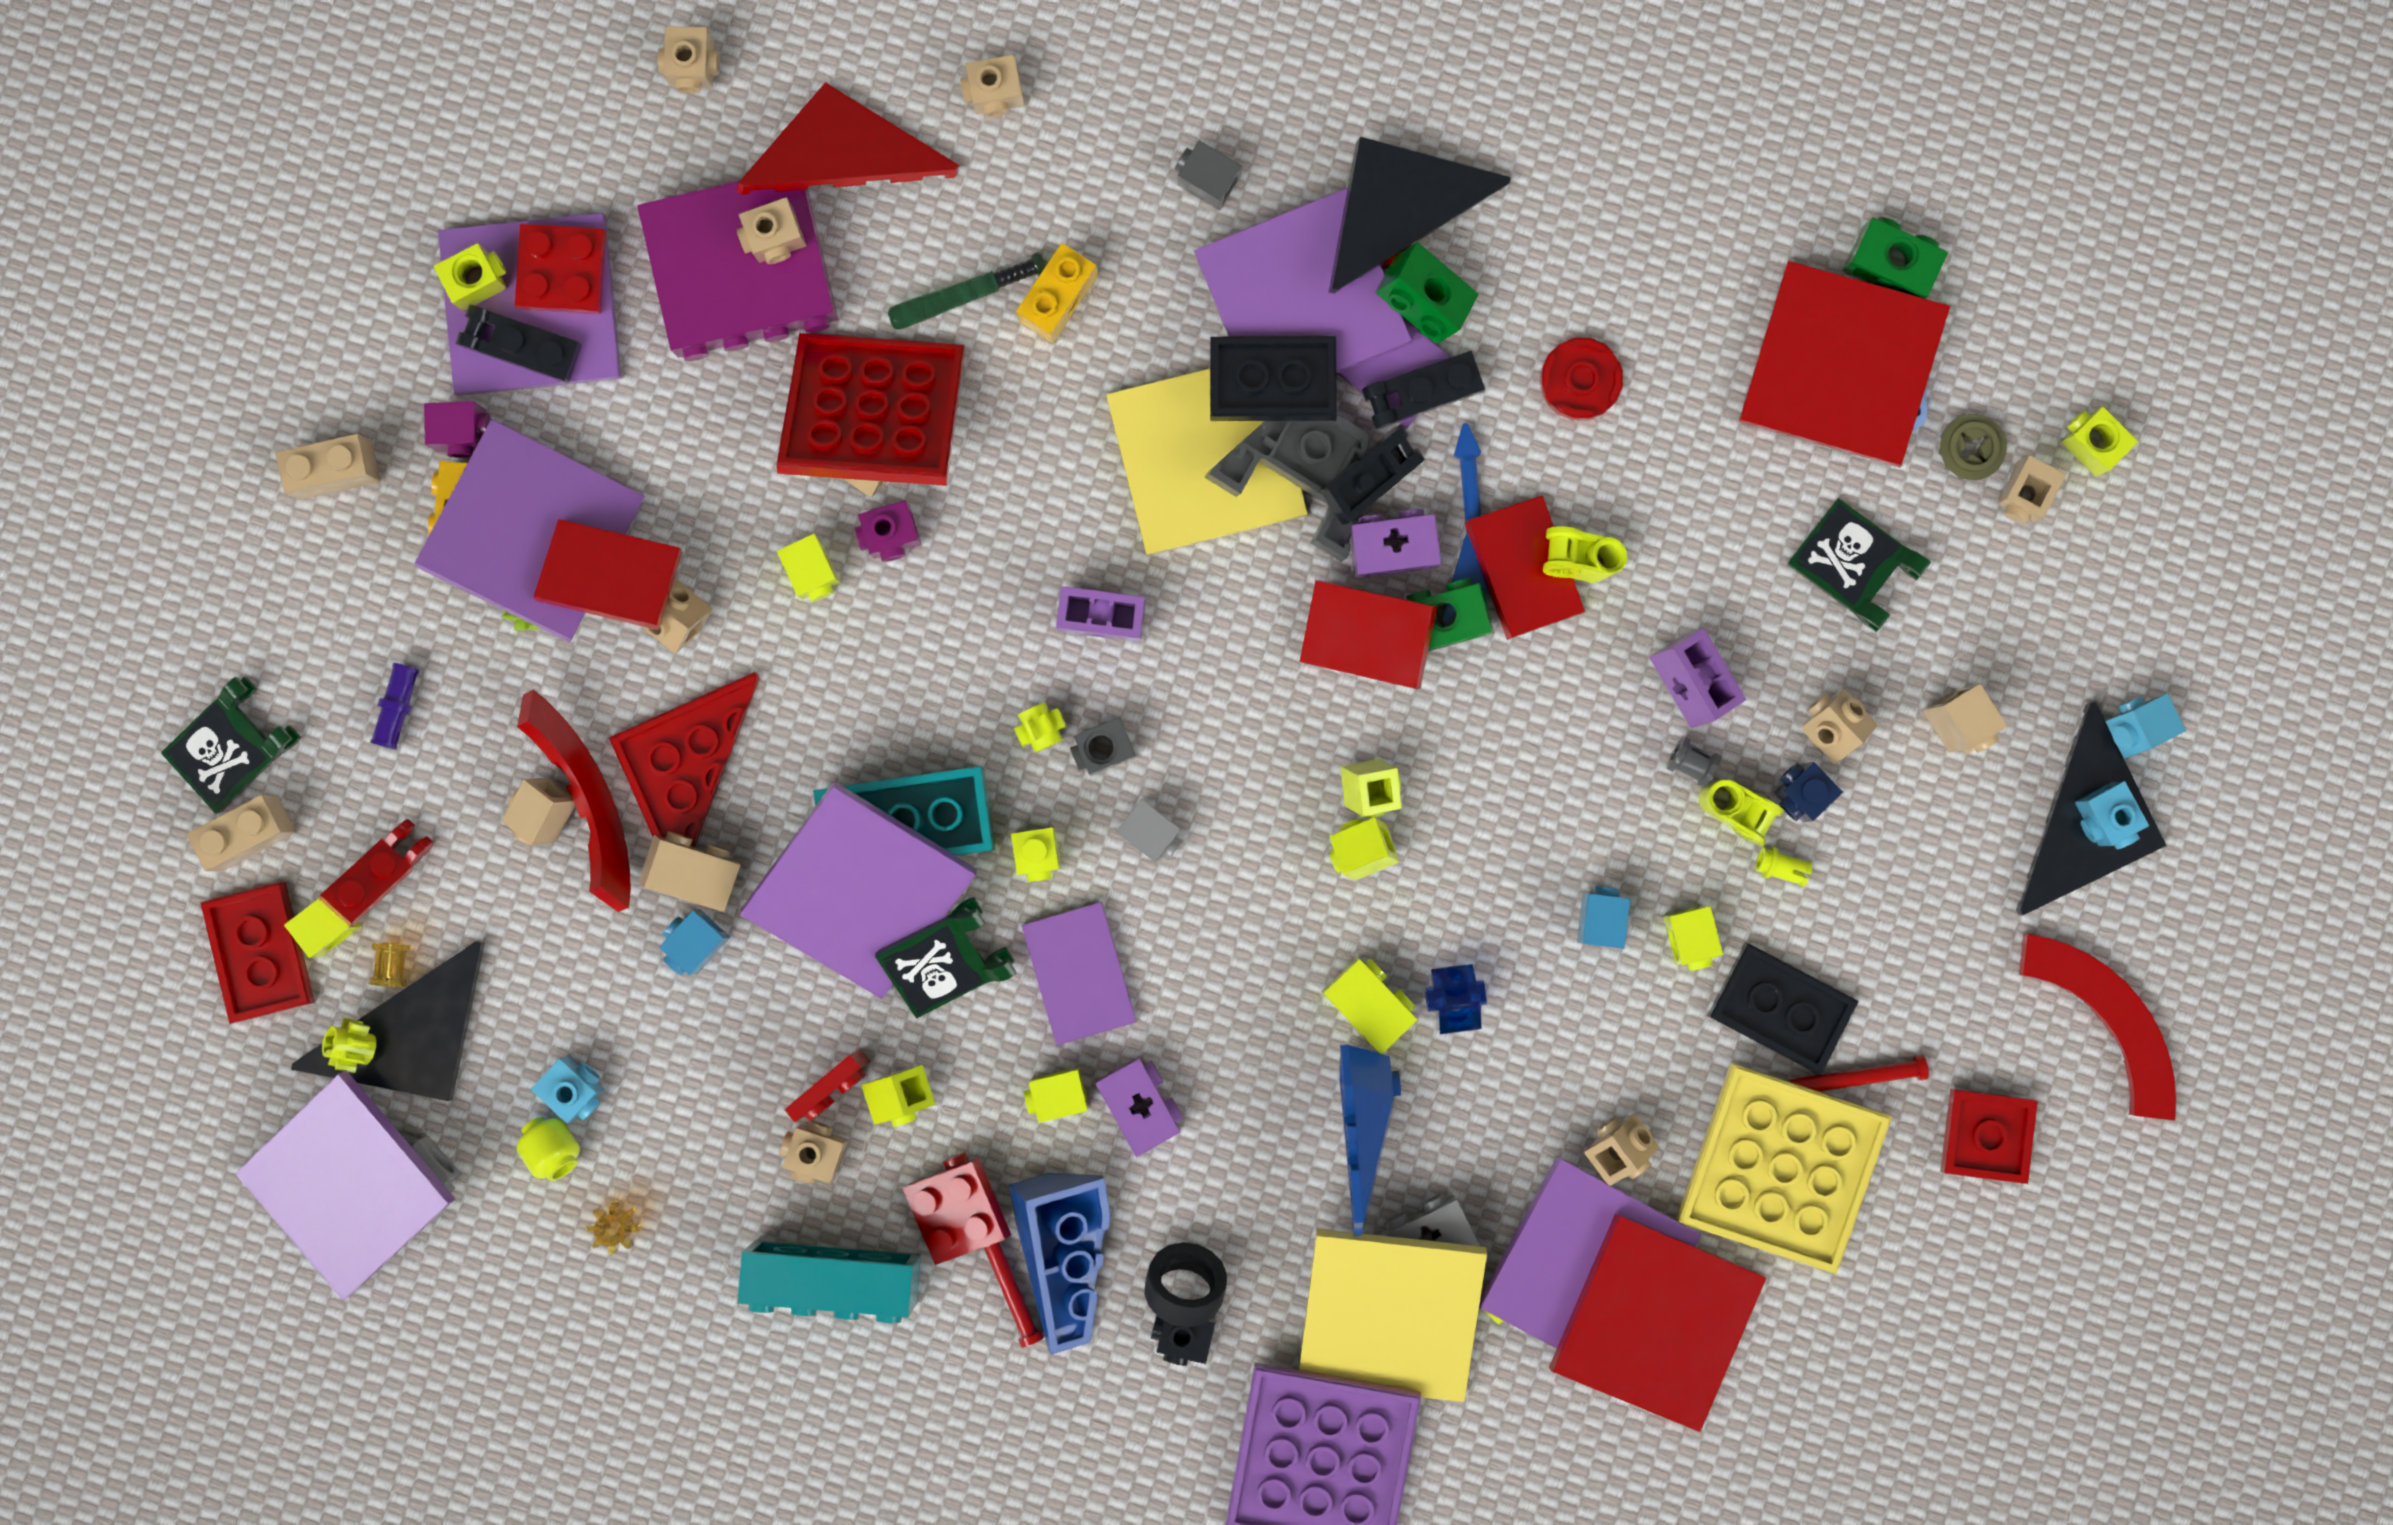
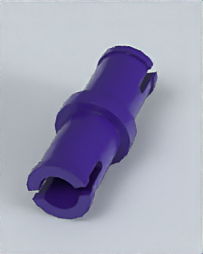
M393 663L384 698H379L377 704L381 709L370 743L397 750L406 714L410 715L412 711V706H409V702L420 670Z

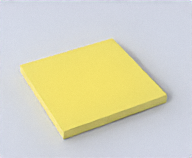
M1210 368L1106 394L1146 556L1307 516L1301 488L1260 462L1255 467L1242 493L1237 497L1204 478L1211 468L1264 422L1210 421Z
M1731 1062L1676 1220L1679 1223L1837 1274L1892 1116Z
M1317 1229L1298 1370L1421 1392V1398L1464 1402L1487 1258L1486 1247L1372 1234L1354 1236V1232Z

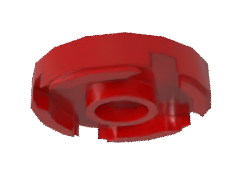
M1574 337L1559 344L1547 355L1540 371V389L1545 402L1558 415L1570 420L1588 421L1603 415L1617 401L1623 388L1622 366L1612 353L1613 351L1605 343L1593 338Z

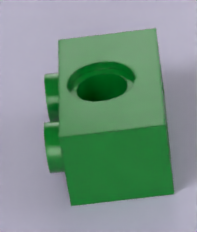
M1872 217L1862 227L1842 271L1867 283L1926 299L1937 279L1948 251L1939 248V243L1931 237L1920 234L1915 237L1902 231V226L1892 219L1885 217L1876 219ZM1890 249H1896L1903 254L1905 258L1904 266H1896L1890 261L1888 255Z
M1419 242L1414 243L1393 258L1375 292L1394 311L1400 313L1435 344L1442 342L1461 330L1479 295Z
M1470 578L1447 584L1448 592L1431 596L1430 590H1424L1406 596L1407 600L1435 605L1437 608L1443 604H1451L1456 610V620L1449 627H1440L1434 620L1428 652L1495 633L1481 584L1472 585Z

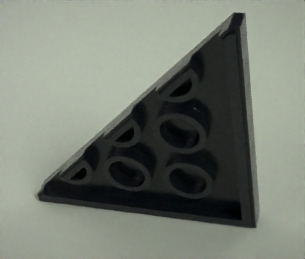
M1359 137L1355 145L1329 293H1337L1404 249L1409 248L1449 221L1475 207L1481 201L1502 190L1510 183L1511 177Z
M2096 701L2090 702L2084 707L2082 722L2070 748L2064 766L2066 769L2051 804L2045 822L2047 825L2032 860L2027 875L2028 881L2021 901L2018 902L2016 908L2018 915L2023 916L2167 846ZM2125 781L2149 826L2137 832L2140 838L2124 848L2116 849L2114 845L2098 846L2097 842L2093 843L2084 833L2081 826L2083 817L2075 802L2111 782Z
M474 942L357 1020L362 1021L363 1025L370 1026L368 1033L373 1034L376 1038V1049L370 1063L367 1065L357 1064L355 1073L348 1072L357 1083L445 1101L453 1099L485 946L484 942ZM322 1044L292 1063L291 1070L335 1078L343 1072L335 1070V1066L328 1064L330 1058L323 1056Z

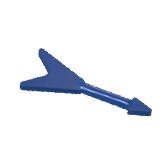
M1464 423L1461 427L1454 457L1460 459L1465 522L1481 516L1476 457L1480 456L1481 450L1467 423ZM1466 529V535L1462 543L1452 582L1470 578L1472 585L1481 584L1483 590L1490 595ZM1451 604L1445 605L1442 616L1444 624L1449 623L1456 615V610Z

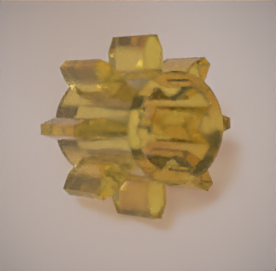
M618 1200L610 1204L609 1213L601 1207L596 1208L593 1213L598 1219L597 1222L586 1227L587 1231L594 1232L596 1238L592 1247L608 1246V1252L611 1256L617 1253L619 1243L627 1249L633 1247L635 1243L629 1236L631 1233L642 1229V1225L634 1224L631 1217L636 1209L619 1210L620 1204ZM617 1220L621 1226L617 1230L618 1233L611 1236L607 1230L611 1226L610 1223Z

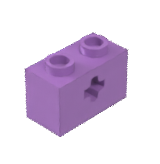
M1413 509L1399 512L1400 519L1383 521L1382 514L1359 517L1358 524L1351 525L1350 533L1356 579L1438 568L1441 565L1435 514L1424 516V509ZM1391 533H1396V537L1399 540L1405 539V544L1401 545L1398 553L1393 552L1392 546H1384V542L1388 540Z
M1061 586L1056 629L1058 632L1141 642L1146 599L1143 596Z
M1705 628L1678 637L1649 657L1690 728L1716 721L1747 700Z
M1141 1056L1099 1078L1095 1082L1136 1157L1179 1134L1181 1128L1178 1122L1184 1119L1173 1098L1165 1100L1157 1086L1163 1083V1080L1153 1062L1149 1061L1145 1064ZM1138 1093L1143 1099L1151 1097L1153 1100L1149 1104L1150 1113L1146 1115L1141 1110L1133 1111L1131 1109L1135 1103L1134 1095Z

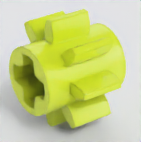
M1044 702L1018 714L1022 725L1014 728V731L1022 747L1031 744L1034 752L1038 753L1063 741L1060 730L1066 728L1067 725L1058 708L1050 711L1047 703Z
M343 1018L341 1027H329L322 1042L323 1056L330 1058L328 1064L335 1066V1070H347L350 1073L356 1072L357 1064H369L376 1049V1038L373 1034L368 1033L370 1026L363 1025L362 1021Z

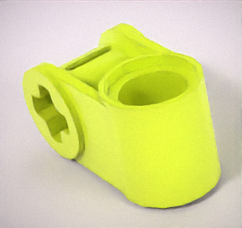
M1567 526L1551 527L1546 530V538L1550 542L1548 562L1543 564V572L1547 575L1598 583L1622 571L1626 566L1627 551L1624 545L1615 538L1591 534ZM1597 554L1603 558L1605 567L1600 564Z
M1712 780L1706 787H1702L1699 793V804L1703 811L1729 826L1732 831L1761 847L1766 843L1764 836L1775 817H1781L1784 812L1783 808L1771 800L1748 790L1732 780ZM1719 787H1724L1730 794L1729 805L1723 810L1716 807L1713 801L1714 793Z

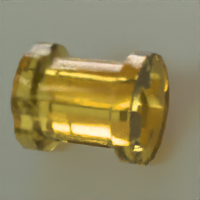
M372 942V949L376 951L374 974L372 977H369L368 984L385 987H406L407 980L403 978L405 954L410 952L411 945Z

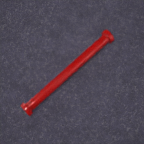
M1917 1055L1913 1057L1912 1061L1789 1079L1787 1081L1822 1092L1916 1077L1918 1081L1927 1080L1929 1078V1069L1925 1056Z
M962 1152L944 1160L943 1164L945 1169H950L965 1163L969 1158L966 1152ZM1000 1242L984 1247L1021 1335V1338L1018 1339L1021 1348L1037 1343L1044 1338L1042 1330H1037Z

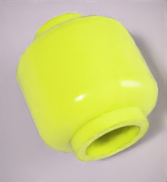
M537 1117L522 1128L521 1132L523 1135L517 1143L516 1150L535 1178H548L549 1181H555L566 1176L577 1166L578 1161L576 1158L580 1152V1145L561 1119L550 1118L545 1120L543 1117Z

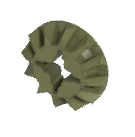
M1968 414L1950 422L1940 436L1941 442L1938 454L1941 455L1945 463V469L1958 476V479L1978 481L1987 478L2001 467L2006 456L2007 445L2003 431L1993 420L1983 415ZM1984 437L1985 440L1980 443L1981 446L1977 449L1980 455L1978 459L1973 454L1968 457H1960L1963 453L1962 450L1966 447L1963 441L1964 438L1972 442Z

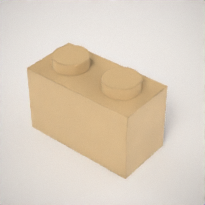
M359 434L275 452L284 493L300 500L381 481L373 443Z
M1980 683L1958 688L1922 710L1948 752L1964 751L1965 754H1969L1976 750L1979 753L1998 742L2000 739L1997 733L2008 727Z
M260 795L186 835L205 871H224L297 832L279 797Z
M668 831L666 838L654 835L638 883L646 889L725 912L741 865L730 858L732 851L712 844H708L705 851L690 846L691 838Z

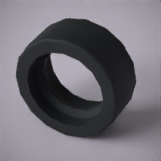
M1181 1242L1171 1244L1158 1251L1150 1262L1145 1281L1144 1295L1149 1308L1160 1319L1176 1326L1192 1327L1202 1325L1215 1317L1222 1305L1227 1288V1272L1223 1262L1211 1250L1193 1243ZM1179 1269L1192 1271L1200 1275L1209 1284L1210 1292L1205 1297L1194 1300L1179 1298L1171 1294L1161 1282L1162 1276L1169 1271Z

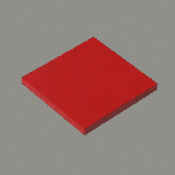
M1788 261L1738 422L1900 468L1903 464L1950 305Z
M799 333L776 462L777 474L947 486L965 346L962 344Z
M1615 1213L1549 1365V1369L1553 1373L1701 1432L1767 1278L1755 1271Z

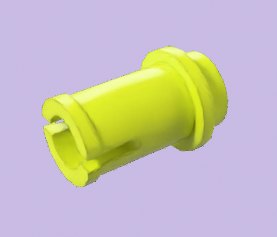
M1771 846L1769 849L1762 848L1755 863V871L1760 872L1762 878L1765 879L1773 876L1804 887L1808 883L1809 878L1804 877L1803 873L1811 875L1812 862L1779 853L1777 847Z

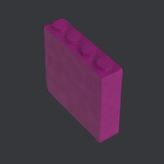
M737 181L637 205L670 350L678 358L684 357L685 361L699 360L709 356L708 351L722 347L728 352L747 348L749 346L748 341L765 338L766 342L780 341L788 338L790 331L805 328V331L808 333L828 329L830 327L829 322L839 320L808 190L775 192V189L752 190L749 195H741L736 192L739 182ZM787 197L794 209L806 247L790 252L791 256L782 262L767 264L764 261L759 263L752 252L745 254L740 243L737 229L742 228L743 225L739 214Z

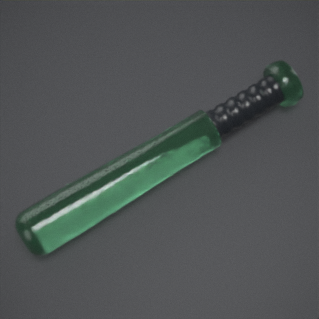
M1035 252L1031 255L1030 260L1000 270V272L993 273L990 271L894 305L888 310L889 320L894 329H905L974 300L1000 291L999 288L1007 284L1018 282L1021 279L1023 280L1036 274L1039 277L1046 265L1041 253Z

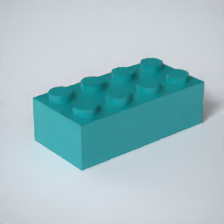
M981 766L843 786L955 856L996 850L985 768ZM829 788L813 790L815 806Z
M755 1240L741 1254L737 1304L749 1305V1311L757 1313L774 1312V1307L791 1308V1314L796 1316H816L817 1310L832 1311L834 1312V1318L842 1320L859 1319V1314L876 1315L877 1322L901 1323L902 1317L909 1318L917 1305L921 1254Z

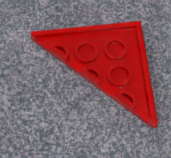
M825 82L738 182L736 192L741 195H749L752 190L775 189V192L808 190L809 186L833 184V188L866 185V181L889 179L890 183L922 181L923 177L940 175H945V178L948 179L955 178L960 165Z
M758 673L749 674L609 737L652 837L657 835L666 838L668 831L691 838L690 846H696L760 679Z

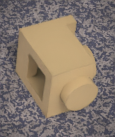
M2028 455L2016 462L2015 470L1997 503L2006 508L2004 515L2007 518L2023 525H2027L2029 520L2037 522L2045 518L2067 475ZM2022 488L2029 490L2031 494L2029 501L2019 496Z

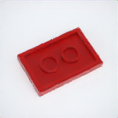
M1543 495L1470 519L1464 523L1507 640L1585 613L1574 579L1553 577L1543 572V564L1548 562L1550 542L1546 538V530L1554 527Z
M558 519L533 597L538 602L659 630L683 552L680 547Z
M1315 580L1299 662L1420 689L1437 606Z
M279 882L200 902L229 1024L315 1003L302 948L284 926L294 918L286 882Z

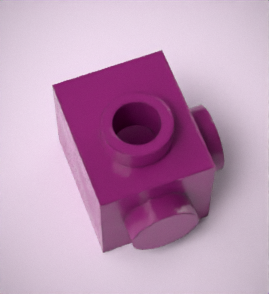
M475 401L424 403L425 445L438 453L447 452L449 457L469 458L472 456L473 451L485 432L491 416L489 413H486L485 408Z
M906 500L858 514L861 525L854 527L859 547L861 551L868 549L869 554L874 559L881 557L882 562L894 561L905 557L906 549L922 545L911 507Z

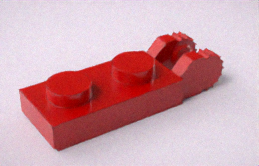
M409 819L404 820L389 833L385 840H379L321 893L320 901L350 928L353 927L412 872L413 866L429 852L434 841L425 836L416 842L403 858L394 849L403 840L408 838L415 828V824Z

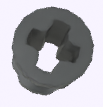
M1683 736L1674 748L1666 768L1672 772L1676 769L1698 780V785L1704 788L1713 778L1722 756L1717 753L1711 755L1690 744L1689 738Z

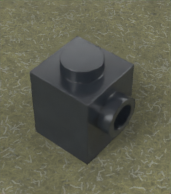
M1156 1315L1150 1339L1158 1340L1156 1352L1164 1354L1163 1360L1182 1366H1187L1188 1360L1206 1364L1216 1318L1213 1317L1202 1325L1183 1327L1172 1325Z

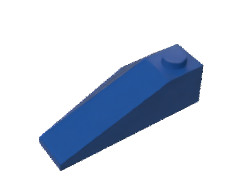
M1340 1045L1339 1081L1354 1236L1363 1235L1393 1111L1394 1096H1401L1399 1070L1391 1071L1390 1056L1351 1045Z
M1046 1173L1009 1184L1015 1222L1048 1352L1053 1355L1090 1343L1098 1294L1095 1292L1099 1268L1103 1267L1105 1255L1102 1252L1105 1230H1109L1111 1218L1105 1178L1102 1175Z

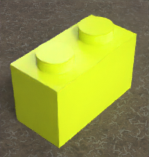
M1357 957L1321 992L1380 1054H1383L1417 1021L1411 1013L1416 1006L1400 989L1393 994L1382 983L1388 976L1371 958L1364 964Z

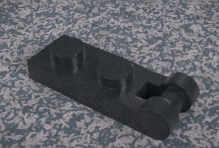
M469 304L465 317L469 319L464 332H459L456 345L549 378L569 383L582 346L579 342ZM485 325L495 328L490 342L480 339Z
M1471 350L1392 379L1371 384L1363 388L1362 393L1365 401H1370L1375 415L1371 418L1375 429H1380L1481 394L1486 389ZM1396 393L1401 406L1390 409L1386 396Z
M1402 424L1388 431L1380 441L1319 490L1342 525L1352 522L1425 460L1418 448L1413 449L1407 440L1409 434ZM1393 449L1400 458L1398 461L1391 452Z

